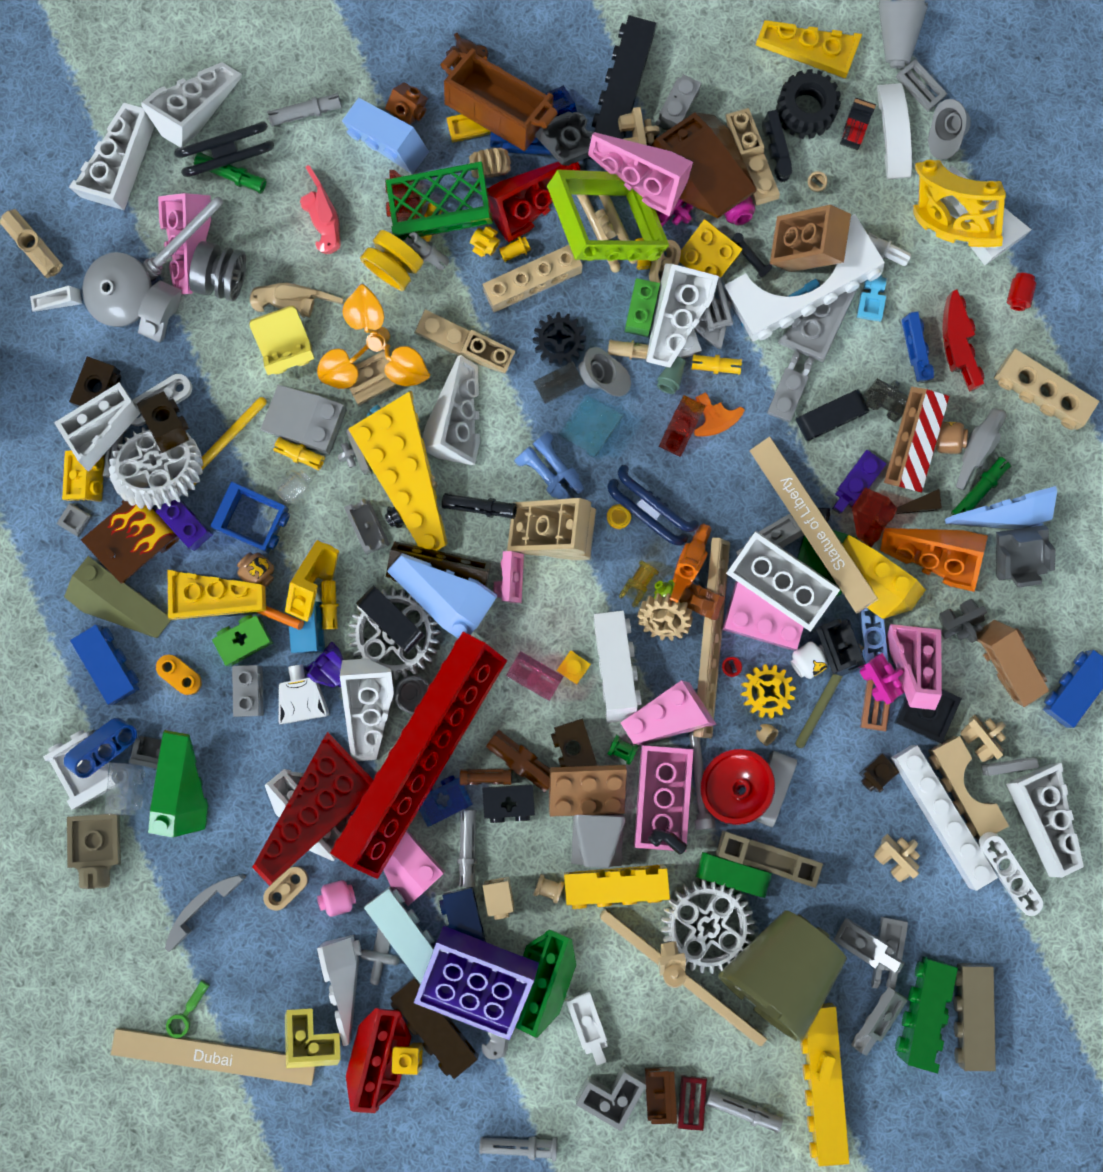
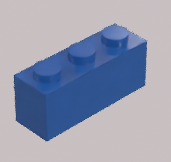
M94 625L71 639L70 642L108 705H115L140 690L137 685L139 679L133 670L127 669L124 663L127 659L119 648L116 649L112 643L114 637L107 627L103 628V626Z
M1095 650L1080 652L1073 661L1075 664L1071 672L1067 671L1059 680L1060 687L1056 692L1052 691L1044 701L1046 706L1043 708V711L1066 728H1075L1103 689V656Z

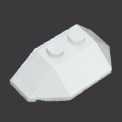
M284 769L265 785L273 809L278 817L283 812L304 773L291 772V770ZM350 814L309 851L334 861L336 857L330 854L334 847L335 841L340 837L348 824Z

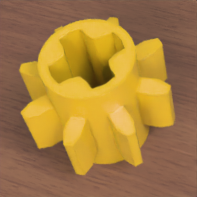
M485 226L484 230L478 227L470 240V243L475 246L472 252L480 257H485L486 254L492 256L500 244V240L496 238L498 231L489 226Z

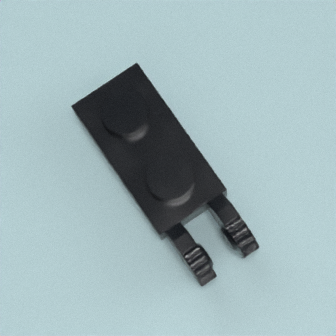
M776 109L767 112L762 122L764 135H769L771 144L768 146L771 159L775 158L777 163L774 174L779 182L785 183L793 170Z

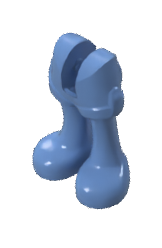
M547 431L532 445L548 460L557 472V475H554L545 466L531 446L524 450L514 462L518 466L528 465L532 467L548 485L546 490L551 497L570 499L571 497L567 490L561 485L567 482L568 486L576 494L584 490L583 485L579 480V474L572 467L568 469L556 455L551 444L553 436Z

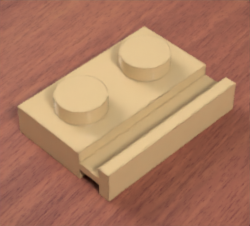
M385 350L355 365L358 368L359 376L355 384L349 387L358 406L398 386L385 374V366L389 362L385 357Z

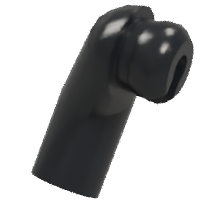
M656 828L648 836V840L654 846L658 847L664 841L679 855L687 849V844L672 832Z

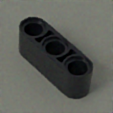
M857 389L811 410L795 420L807 442L814 439L813 437H819L836 429L835 427L838 428L857 419V416L861 417L869 413L870 410L860 389Z
M374 585L356 602L407 654L425 637Z

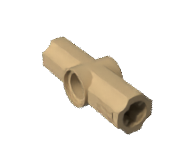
M16 209L7 211L1 216L0 224L47 279L61 271L64 265ZM35 240V244L27 248L29 241Z

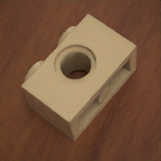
M503 877L484 881L483 891L488 916H494L495 920L510 917L509 914L514 912L510 878Z

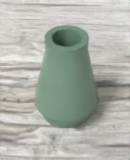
M677 356L671 367H666L657 378V387L667 394H675L676 390L680 389L686 361Z

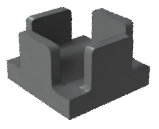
M1046 525L996 532V577L999 581L1011 579L1017 587L1042 584V578L1039 575L1048 574V570L1055 571L1056 550L1049 542V529Z

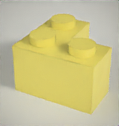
M313 1009L286 1011V1068L338 1065L341 1060L340 1034L314 1035Z

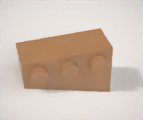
M993 620L982 627V631L976 633L977 642L981 643L987 652L983 656L987 661H992L998 672L996 674L1014 702L1026 707L1049 692L1045 684L1047 679L1043 672L1037 669L1034 663L1036 658L1029 649H1026L1023 643L1025 638L1019 629H1014L997 620Z

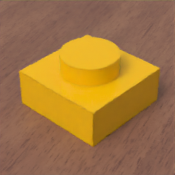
M570 650L556 671L577 685L591 664Z

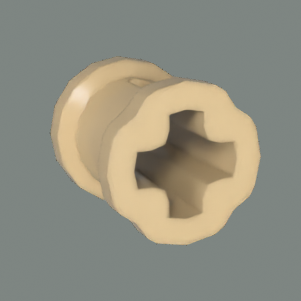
M540 874L533 895H542L552 899L553 903L557 904L564 882L560 881L558 883L546 879L543 874Z

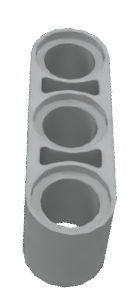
M774 750L770 754V762H767L775 777L774 798L766 812L754 820L771 828L777 820L797 764V759Z

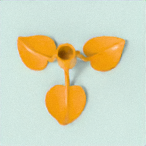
M360 284L344 303L343 317L350 327L358 330L364 328L366 333H370L366 339L367 344L351 359H349L347 352L343 349L338 348L328 351L318 364L317 374L319 380L338 389H346L353 386L359 376L358 368L353 362L368 349L375 352L385 350V357L389 362L385 366L384 371L387 377L395 384L414 386L429 379L430 373L426 368L424 360L415 349L408 346H400L394 349L392 355H390V345L387 344L390 340V333L385 327H382L385 318L383 308L374 293L364 284Z

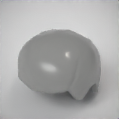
M417 675L402 678L397 682L394 690V699L397 706L409 714H414L416 706L420 704L427 692L429 683Z

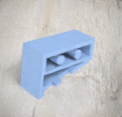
M360 98L356 100L342 120L348 129L347 134L356 141L362 140L368 147L378 151L412 175L429 153L414 127Z

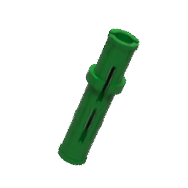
M202 152L197 153L194 165L214 158ZM227 165L208 171L234 182L238 187L245 186L260 194L263 193L267 183L265 178L249 173L244 167L237 168Z
M998 457L991 468L980 475L981 479L955 509L951 511V514L956 515L961 511L963 513L973 510L992 488L998 486L999 479L1012 467L1009 462L1005 464L1006 459Z

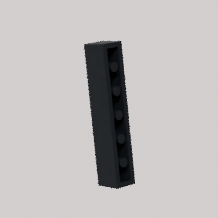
M628 15L626 24H621L618 38L622 39L620 46L615 45L611 60H614L615 63L613 69L608 68L605 82L608 83L607 90H602L598 105L602 107L600 113H595L592 127L595 128L594 132L624 139L626 131L620 132L618 119L620 116L632 112L655 35L656 22Z

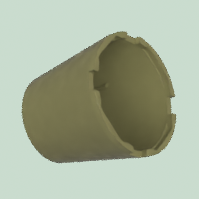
M784 910L719 973L718 977L740 1000L746 997L756 1005L753 1011L794 1041L798 1040L802 1043L840 974L847 957L829 939L830 935L820 927L815 928L807 919L799 914L796 915L788 910Z

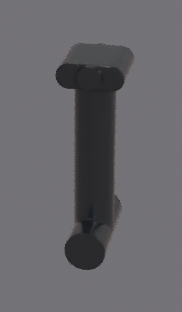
M736 233L731 240L743 249L741 253L758 272L757 279H762L771 271L772 266L770 264L765 266L743 240V234Z

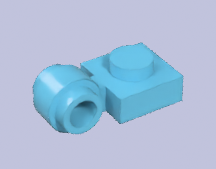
M881 275L873 281H865L864 289L868 290V293L861 292L856 318L881 322L886 296L878 295V293L884 292L887 278H883Z

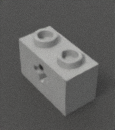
M259 665L232 666L233 717L264 716L263 667Z

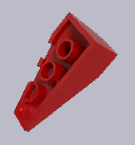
M558 161L502 180L487 188L492 219L507 242H511L519 236L528 233L534 227L532 222L541 213L546 216L551 211L548 206L553 201L547 187L548 183L557 170L581 171L579 162L565 166Z

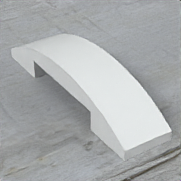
M902 83L877 85L879 110L882 111L886 148L884 156L887 179L911 178V132Z

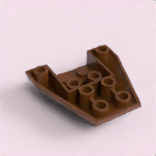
M694 112L657 137L651 147L671 151L693 162L688 182L679 199L717 219L756 192L754 182L730 130L715 115Z

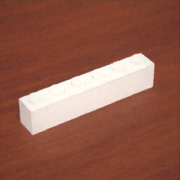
M911 745L892 756L890 759L967 886L977 891L997 879V875L918 745Z

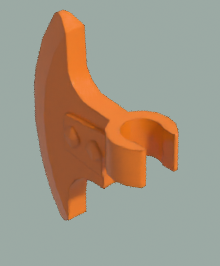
M706 392L695 397L703 411L705 422L694 430V435L711 436L729 429L740 419L745 409L738 407L734 410H727L721 402L711 405Z

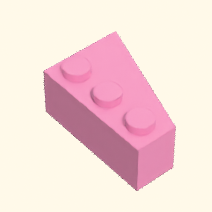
M736 581L722 630L789 650H797L804 627Z
M891 624L886 636V643L895 668H902L904 674L899 679L903 684L902 687L909 706L936 710L942 696L941 630Z
M681 680L622 721L621 725L633 744L645 745L703 727L713 726L716 723L692 685Z

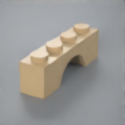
M953 736L942 744H938L928 750L931 755L928 757L930 764L935 770L939 769L943 777L940 779L941 784L947 793H952L955 799L952 803L958 813L964 815L967 821L966 826L973 837L979 840L987 832L996 834L1009 827L996 803H980L967 792L964 785V772L972 757L960 736Z

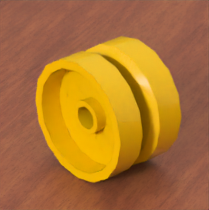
M380 230L373 239L376 249L366 248L360 260L377 277L395 289L404 291L411 282L408 273H417L424 262L401 239L388 231Z

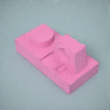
M503 551V559L501 560L503 580L494 582L493 592L497 594L498 598H502V601L522 603L524 554Z

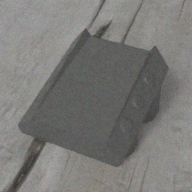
M567 112L555 117L547 128L541 127L535 136L562 165L568 166L590 157L588 152L594 132L586 129L587 119L582 113Z

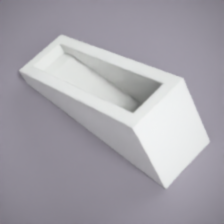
M65 286L30 296L33 312L82 304L80 289L72 286Z

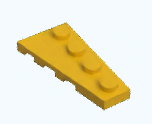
M167 570L168 619L177 620L266 611V591L264 585Z

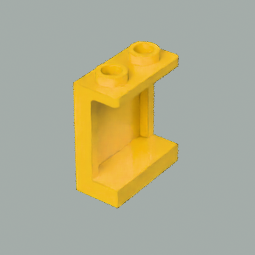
M316 540L290 582L285 607L286 613L306 622L309 621L312 616L318 585L314 584L317 578L333 580L339 555L338 549Z

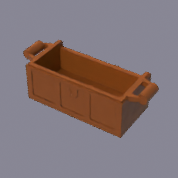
M473 48L467 54L452 50L440 64L441 68L449 75L444 80L445 105L523 151H526L535 140L537 131L541 127L547 128L558 114L557 110L553 108L552 94L548 93L545 95L528 85V83L478 56ZM458 58H461V61L456 65V67L453 70H451V66L457 61Z

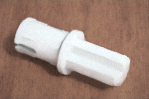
M869 232L868 236L882 259L886 257L902 266L907 265L911 258L909 252L892 245L891 240L888 242Z

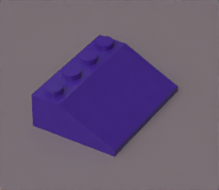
M443 926L414 1003L510 1040L535 980L539 963Z

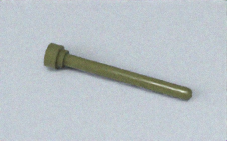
M859 644V647L862 652L864 650V647ZM836 674L831 676L795 742L798 748H803L806 745L843 676Z

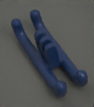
M621 465L618 469L619 479L627 488L639 496L641 500L636 505L617 488L619 483L616 479H611L607 485L611 497L667 542L676 546L685 544L688 540L687 535L681 534L677 536L660 524L657 519L662 515L676 527L686 532L695 531L699 526L696 520L687 522L668 508L669 505L662 503L659 497L653 496L650 490L647 491L628 475L629 467L627 465Z

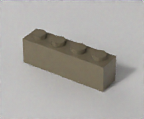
M957 963L958 970L955 981L957 996H954L953 1000L954 1010L958 1011V1022L954 1023L955 1037H958V1048H955L954 1051L955 1062L959 1063V1067L964 1071H996L994 967L987 963Z

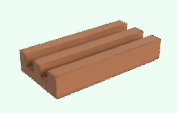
M871 679L866 683L860 728L886 732L890 704L886 705L885 701L881 726L876 725L879 702L875 698L871 724H868L873 684H875Z

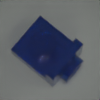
M564 85L545 93V95L548 93L553 95V108L558 113L555 117L567 112H577L575 102Z

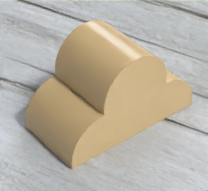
M582 498L513 502L517 504V514L510 522L507 551L569 560H590L596 509L591 507L590 501Z

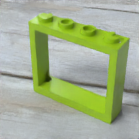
M557 170L547 185L575 260L655 261L661 257L668 248L669 243L655 209L642 202L643 197L634 189L628 190L624 186L625 182L616 174H610L605 171ZM571 194L626 196L644 241L589 240Z

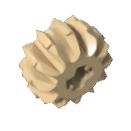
M503 148L480 150L469 156L470 163L482 161L485 179L506 175L511 170L510 156H508V151ZM478 169L471 170L472 177L478 179Z

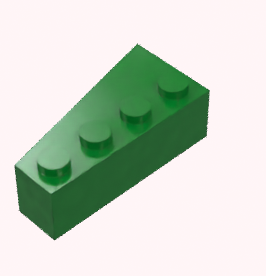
M924 956L921 962H917L915 967L916 984L915 987L911 986L908 994V1001H911L909 1010L905 1011L902 1017L903 1033L902 1036H898L895 1044V1051H898L897 1055L907 1065L937 1074L940 1064L935 1063L936 1054L938 1051L942 1052L944 1045L941 1028L947 1025L949 1011L945 1006L946 1002L950 1003L952 1001L958 970L952 964Z

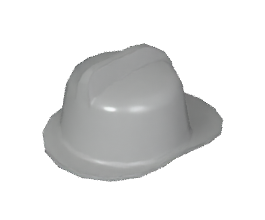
M954 99L944 100L936 107L933 115L928 144L931 154L940 160L953 157L958 152L963 137L968 133L971 126L969 113L959 101Z
M599 347L588 349L585 353L584 361L577 367L584 383L591 388H601L612 396L620 397L626 395L631 386L630 375L627 370Z

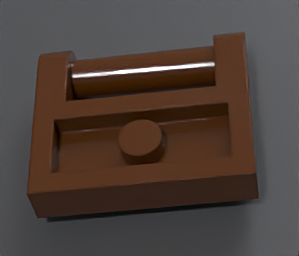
M512 769L460 770V785H479L482 783L511 785Z

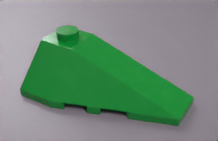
M168 730L163 732L150 807L148 833L173 838L206 828L208 802L207 798H204L203 783L201 777L198 776L197 760L189 734Z

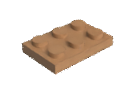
M626 766L550 767V817L625 814Z

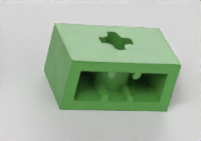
M636 278L624 332L644 337L649 336L660 283Z
M247 615L238 621L239 625L231 629L228 626L216 633L217 637L213 638L212 641L225 666L231 667L274 643L259 616ZM239 634L247 635V638L244 639V645L236 642L240 639Z

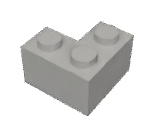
M624 1066L621 1067L610 1088L587 1076L575 1098L576 1105L622 1131L646 1087L645 1078Z

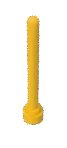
M259 397L202 456V470L266 405L267 401L264 397Z

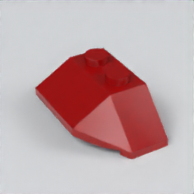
M375 1008L358 1025L346 1072L349 1105L352 1112L375 1114L379 1110V1106L399 1087L402 1074L392 1073L393 1048L395 1046L409 1047L411 1034L402 1018L401 1012L398 1010Z

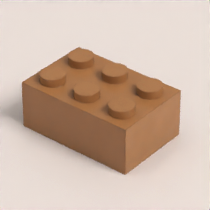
M830 204L777 216L770 264L788 272H795L844 263L851 214Z

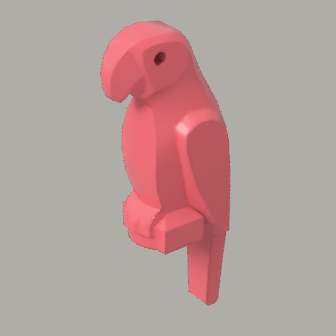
M307 165L306 169L317 187V192L311 191L301 197V207L309 212L314 227L322 235L320 241L315 242L317 249L321 253L332 254L341 245L339 216L310 165Z

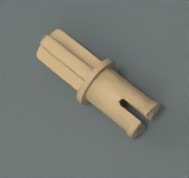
M610 339L608 354L629 357V360H632V358L646 359L649 345L634 343V340L632 342H623Z

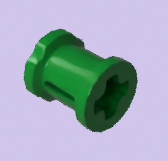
M616 734L607 755L611 756L613 754L630 765L639 745H632L620 739V736Z

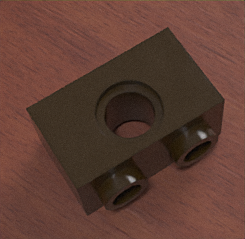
M87 356L69 402L75 407L82 406L121 382V375H119L121 371L113 365ZM102 382L101 390L93 393L94 385Z
M164 391L137 403L138 409L162 453L189 441L186 430L189 429L183 415L177 416L176 413L180 412L175 400L173 398L168 400Z
M583 718L554 727L555 733H551L554 747H560L562 757L558 758L561 767L597 766ZM575 740L580 744L578 754L570 755L567 753L566 745L569 741Z

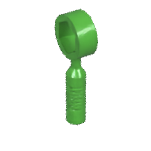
M201 980L186 1003L184 1013L175 1014L167 1020L166 1030L171 1037L180 1038L189 1031L190 1021L187 1016L190 1011L196 1008L210 986L205 981ZM174 1019L183 1020L186 1027L182 1033H175L170 1024Z

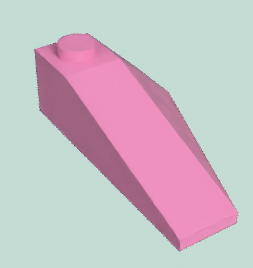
M183 193L158 196L161 229H166L168 241L164 243L165 247L211 202L210 195ZM211 217L172 255L173 260L169 264L171 280L174 287L182 290L181 294L193 293L189 286L191 261L197 245L201 241L206 242Z
M408 830L383 869L393 890L397 889L408 906L445 872Z

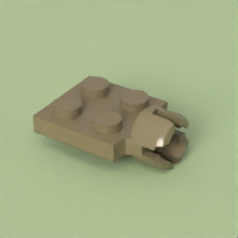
M120 814L67 817V868L77 869L79 873V887L81 889L109 887L111 867L121 864Z

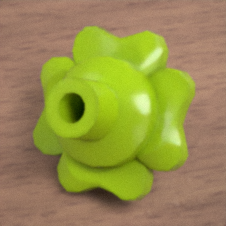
M669 580L667 583L662 581L656 582L654 586L656 589L654 591V599H656L657 593H660L662 597H666L667 593L671 596L674 581Z

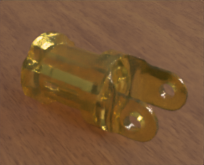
M642 560L639 561L638 564L640 566L633 577L627 580L619 594L621 599L630 588H635L638 595L634 599L632 607H636L648 590L646 587L651 579L659 573L658 570Z

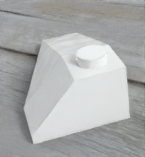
M462 355L457 356L426 423L423 440L426 452L438 459L475 465L480 445V434H475V420H479V411H475L474 398L479 395L478 366Z

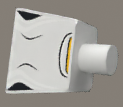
M303 664L288 667L290 681L279 683V724L330 716L319 683L313 682L310 678H305Z

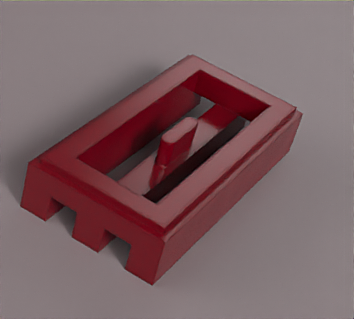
M681 1075L678 1129L703 1131L707 1087L706 1077ZM686 1083H691L688 1123H684ZM697 1083L701 1084L698 1124H693Z

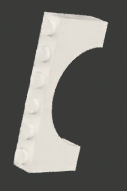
M854 214L850 219L844 263H838L831 276L817 289L799 296H778L759 288L745 273L724 285L725 294L728 300L732 302V307L752 341L754 342L757 339L761 341L771 336L772 331L780 327L782 329L787 328L794 323V319L802 315L803 317L811 315L816 311V307L822 304L829 305L837 300L838 295L844 292L851 293L855 291L862 282L877 279L883 272L885 262L856 214Z

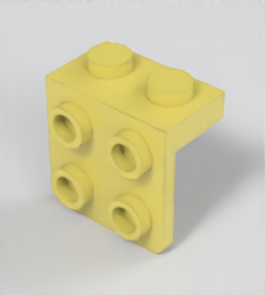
M295 306L282 308L252 319L249 322L250 329L263 356L267 375L281 374L290 367L296 365L303 366L314 359L312 345Z

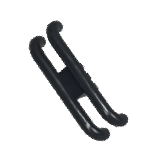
M261 121L245 128L175 149L174 155L177 158H184L209 149L214 158L193 166L184 167L181 170V174L184 177L195 176L271 151L274 148V143L270 140L238 151L235 142L264 132L268 127L267 123Z

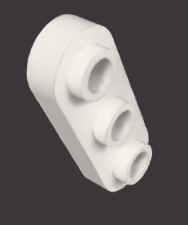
M174 374L132 401L138 409L137 403L164 391L168 400L173 398L176 404L190 396L192 384L186 376ZM179 384L184 385V389L181 392L176 391V387ZM141 415L139 418H136L131 424L134 426H142L146 423Z

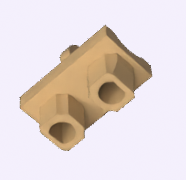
M641 107L633 108L631 113L622 115L618 119L620 132L632 131L633 134L632 138H624L623 140L647 145V143L652 145L654 136L660 134V128L652 126L651 119H645L643 125Z
M974 714L969 718V723L960 731L961 736L968 744L977 737H980L984 744L975 749V753L982 762L992 759L994 756L999 759L1004 755L1002 753L1004 749L994 736L1000 742L1005 740L1006 737L1001 731L1006 725L1002 721L995 724L989 718L984 722L989 728L987 730Z
M886 834L881 840V845L875 851L874 857L883 865L893 858L898 864L891 869V873L899 882H902L909 876L914 879L919 874L917 871L919 865L914 861L920 857L915 851L918 842L913 839L907 843L901 837L896 843Z
M676 941L661 944L662 957L659 958L660 976L663 975V979L669 987L678 988L684 984L686 979L685 954H679Z

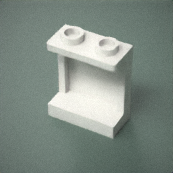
M78 731L70 736L71 741L64 745L60 742L48 749L50 753L43 756L45 761H49L70 797L67 803L71 810L79 809L122 784L110 761L87 778H79L65 767V755L94 733V731Z

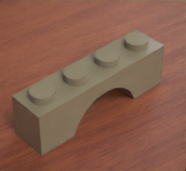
M722 830L715 852L719 857L768 871L814 888L817 886L823 863L725 830Z

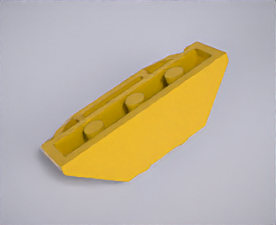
M848 535L842 545L879 599L868 606L867 609L882 619L913 610L926 590L920 582L878 551Z

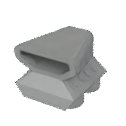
M574 815L571 864L597 868L621 866L623 827L625 824L624 815Z

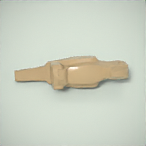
M277 283L256 287L250 295V304L257 312H264L263 308L269 304L278 309L295 306L304 318H310L314 299L316 298L338 304H343L344 301L342 298L291 283Z

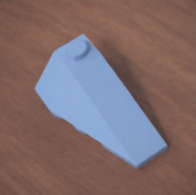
M1056 486L1025 494L1024 496L1012 499V501L1008 499L992 504L990 507L984 506L946 518L945 523L1003 529L1042 526L1044 522L1053 519L1057 488Z
M403 553L387 571L443 629L456 638H459L462 632L470 635L479 626L497 598L496 593L472 578L468 580L455 576V572L450 570L446 572L433 568L428 562Z

